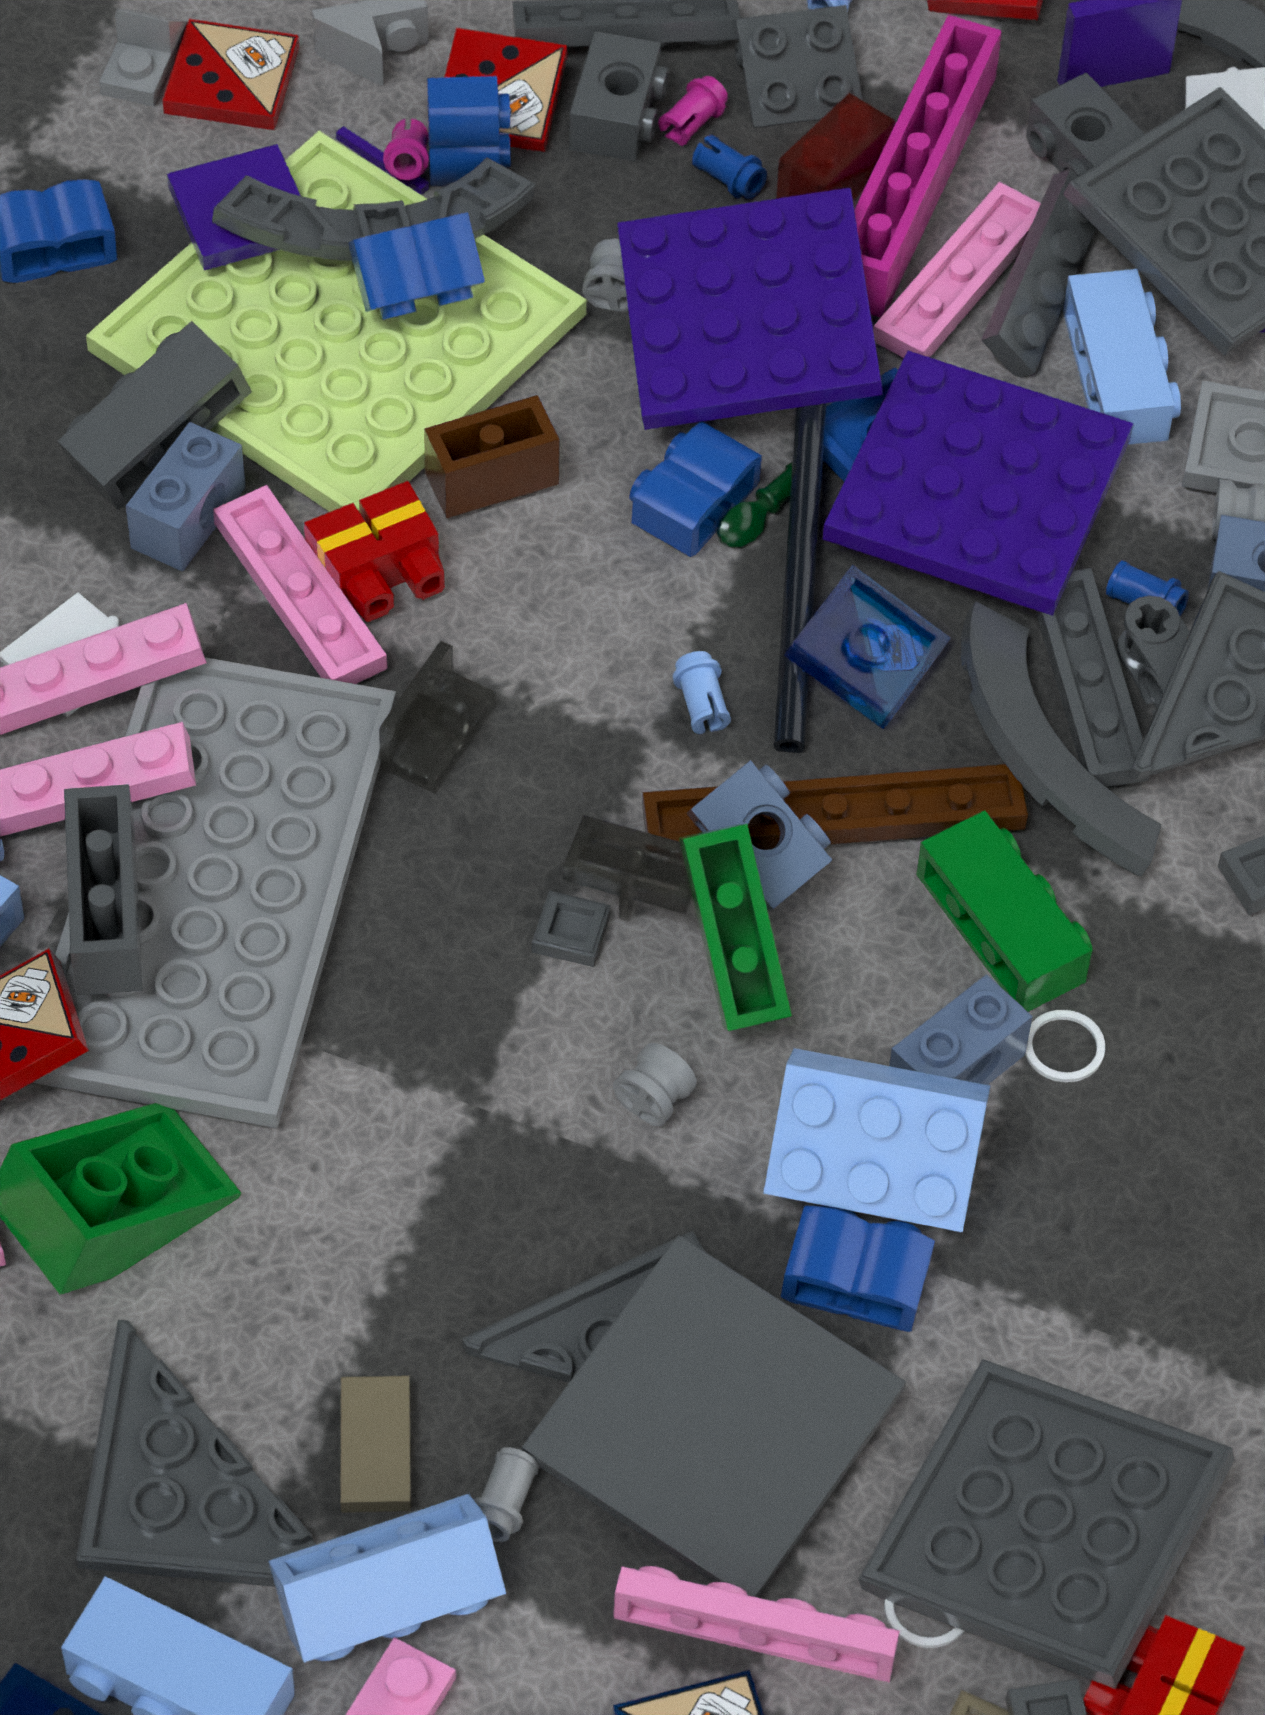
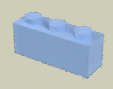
M1138 269L1068 276L1063 314L1088 409L1133 423L1131 439L1128 445L1168 441L1172 418H1179L1181 399L1177 383H1169L1167 379L1168 350L1165 338L1163 336L1156 337L1155 335L1156 308L1152 292L1143 291Z
M469 1494L269 1560L288 1634L304 1662L313 1659L318 1661L339 1659L349 1654L354 1649V1645L380 1636L398 1638L409 1635L419 1629L424 1621L448 1613L451 1615L470 1614L482 1609L489 1599L506 1594L487 1518Z
M106 1576L61 1646L66 1673L70 1675L69 1681L77 1690L98 1701H106L110 1695L132 1706L131 1711L133 1715H283L295 1696L291 1667Z

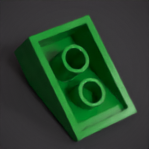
M157 1103L13 1143L0 1167V1218L60 1295L116 1277L228 1206L241 1195V1191L174 1109Z

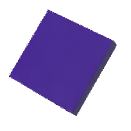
M1083 0L1069 3L1057 78L1059 85L1086 72L1100 87L1170 73L1182 0Z
M278 144L167 173L168 188L204 271L279 250L238 236L212 223L214 207L246 175L271 187L301 196Z

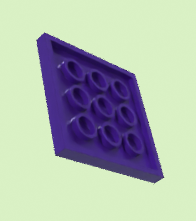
M851 188L617 222L644 430L883 395Z
M907 350L824 523L823 540L1053 616L1131 439L1133 423Z

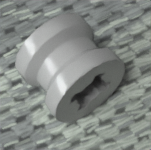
M606 239L597 243L592 250L590 257L591 269L585 275L582 292L587 301L595 307L627 312L628 304L619 239Z
M1219 479L1213 511L1212 539L1217 537L1221 515L1265 522V484L1255 483L1247 489L1236 487L1231 480Z
M648 1043L637 1055V1066L633 1070L623 1071L613 1082V1090L618 1100L627 1110L652 1126H662L673 1114V1103L677 1099L688 1097L696 1088L697 1080L692 1069L677 1053L661 1044Z

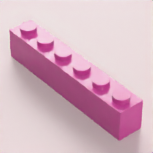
M952 15L947 16L854 209L871 315L881 318L888 310L995 81L1002 30Z

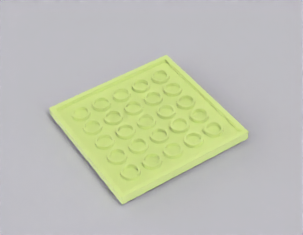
M321 131L314 134L285 160L300 195L316 199V206L353 210L354 204H374L403 200L404 205H409L427 200L424 196ZM482 235L475 239L485 282L471 287L474 298L439 306L437 295L414 301L417 312L382 320L380 309L365 312L353 261L322 259L278 250L204 271L194 246L190 243L86 335L89 352L126 375L135 372L156 353L159 344L167 336L180 332L187 324L193 321L239 365L252 391L212 427L210 431L241 444L245 456L329 512L353 502L359 510L360 499L405 481L410 482L425 467L424 428L485 411L586 316L587 299L489 237Z

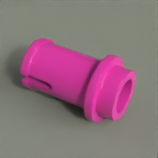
M703 76L702 78L691 80L686 87L687 93L667 113L659 118L658 124L661 131H665L671 124L675 125L665 137L684 146L711 116L717 118L724 112L725 102L728 99L727 92L723 85L711 76Z
M403 119L396 123L392 130V140L388 142L384 149L383 162L385 168L392 176L402 180H411L422 175L428 167L429 153L426 147L428 143V130L422 122L416 119H411L410 129H406V119Z

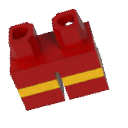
M409 481L360 499L359 510L353 502L304 522L305 540L353 608L367 622L387 615L394 607V595L390 589L391 587L406 582L414 596L423 600L441 593L445 588L444 569L439 558V533Z
M1165 1615L1159 1629L1148 1625L1126 1669L1138 1674L1132 1688L1118 1683L1114 1689L1092 1680L1083 1699L1086 1715H1219L1238 1673L1246 1647Z

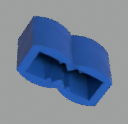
M497 76L427 78L430 186H447L474 170L486 158L505 168H510L509 133H499V129L510 128L509 93L498 94Z
M69 180L52 186L43 192L19 190L9 191L0 195V274L2 281L19 283L48 277L59 270L73 272L110 264L117 260L115 230L99 181Z
M468 212L354 239L348 243L365 312L380 309L382 320L417 312L414 301L437 295L439 306L474 298L471 287L485 282Z
M704 422L694 426L687 434L680 432L668 446L664 461L658 464L652 471L649 469L644 470L635 480L629 495L630 501L633 502L631 523L689 557L696 555L717 532L718 523L725 513L740 502H743L758 486L762 455Z
M824 1205L820 1207L804 1206L784 1274L781 1297L791 1303L835 1314H846L854 1319L912 1332L935 1240L923 1235L917 1227L906 1222L868 1223L857 1217L850 1210Z

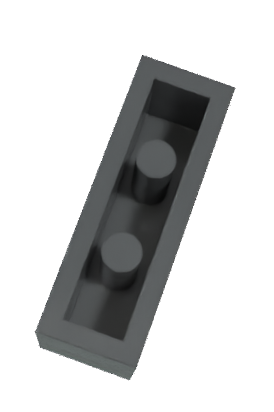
M191 321L180 332L167 336L159 344L156 353L135 372L121 377L113 386L111 393L90 412L76 417L69 425L66 433L57 441L72 466L119 510L130 501L189 422L210 430L252 391L239 365Z
M125 784L64 789L70 954L77 996L143 991L135 826L130 786Z

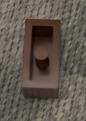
M538 395L424 428L425 474L445 517H453L559 485L560 439Z

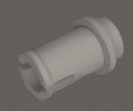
M502 1448L500 1452L498 1451L495 1458L496 1462L482 1496L473 1499L486 1516L492 1541L496 1542L507 1541L511 1534L520 1530L523 1519L519 1512L534 1475L539 1470V1464L534 1457L515 1448Z

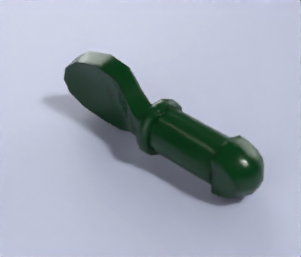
M792 462L787 464L785 470L765 488H759L755 492L756 501L740 502L725 513L718 523L717 536L720 543L726 547H742L754 541L761 534L767 511L771 514H776L780 509V505L790 497Z

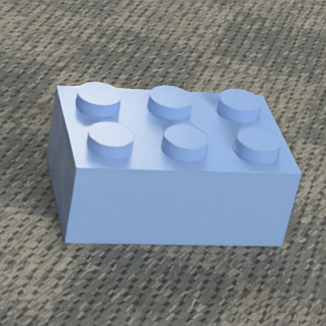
M794 1048L786 1064L763 1194L963 1232L990 1085Z

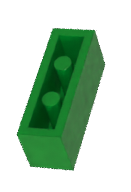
M985 810L920 843L917 877L997 984L1027 1012L1086 983L1092 954V944L1088 934L1078 922L1069 921L1056 904V897L1049 882L1040 874L1034 875L1021 858L1019 846L1013 835L1005 828L999 829Z
M739 823L679 837L723 1028L727 1031H732L791 1017V1009L748 825L746 823Z

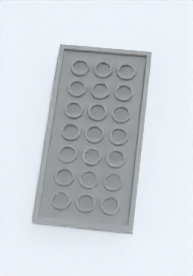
M205 657L206 664L142 685L125 735L126 737L183 722L190 736L196 786L132 802L136 843L143 991L77 996L70 954L68 913L55 955L61 962L89 1051L32 1083L148 1105L157 1103L175 1110L278 1129L397 706L396 691Z

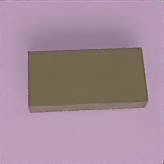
M410 1376L341 1377V1513L411 1511Z

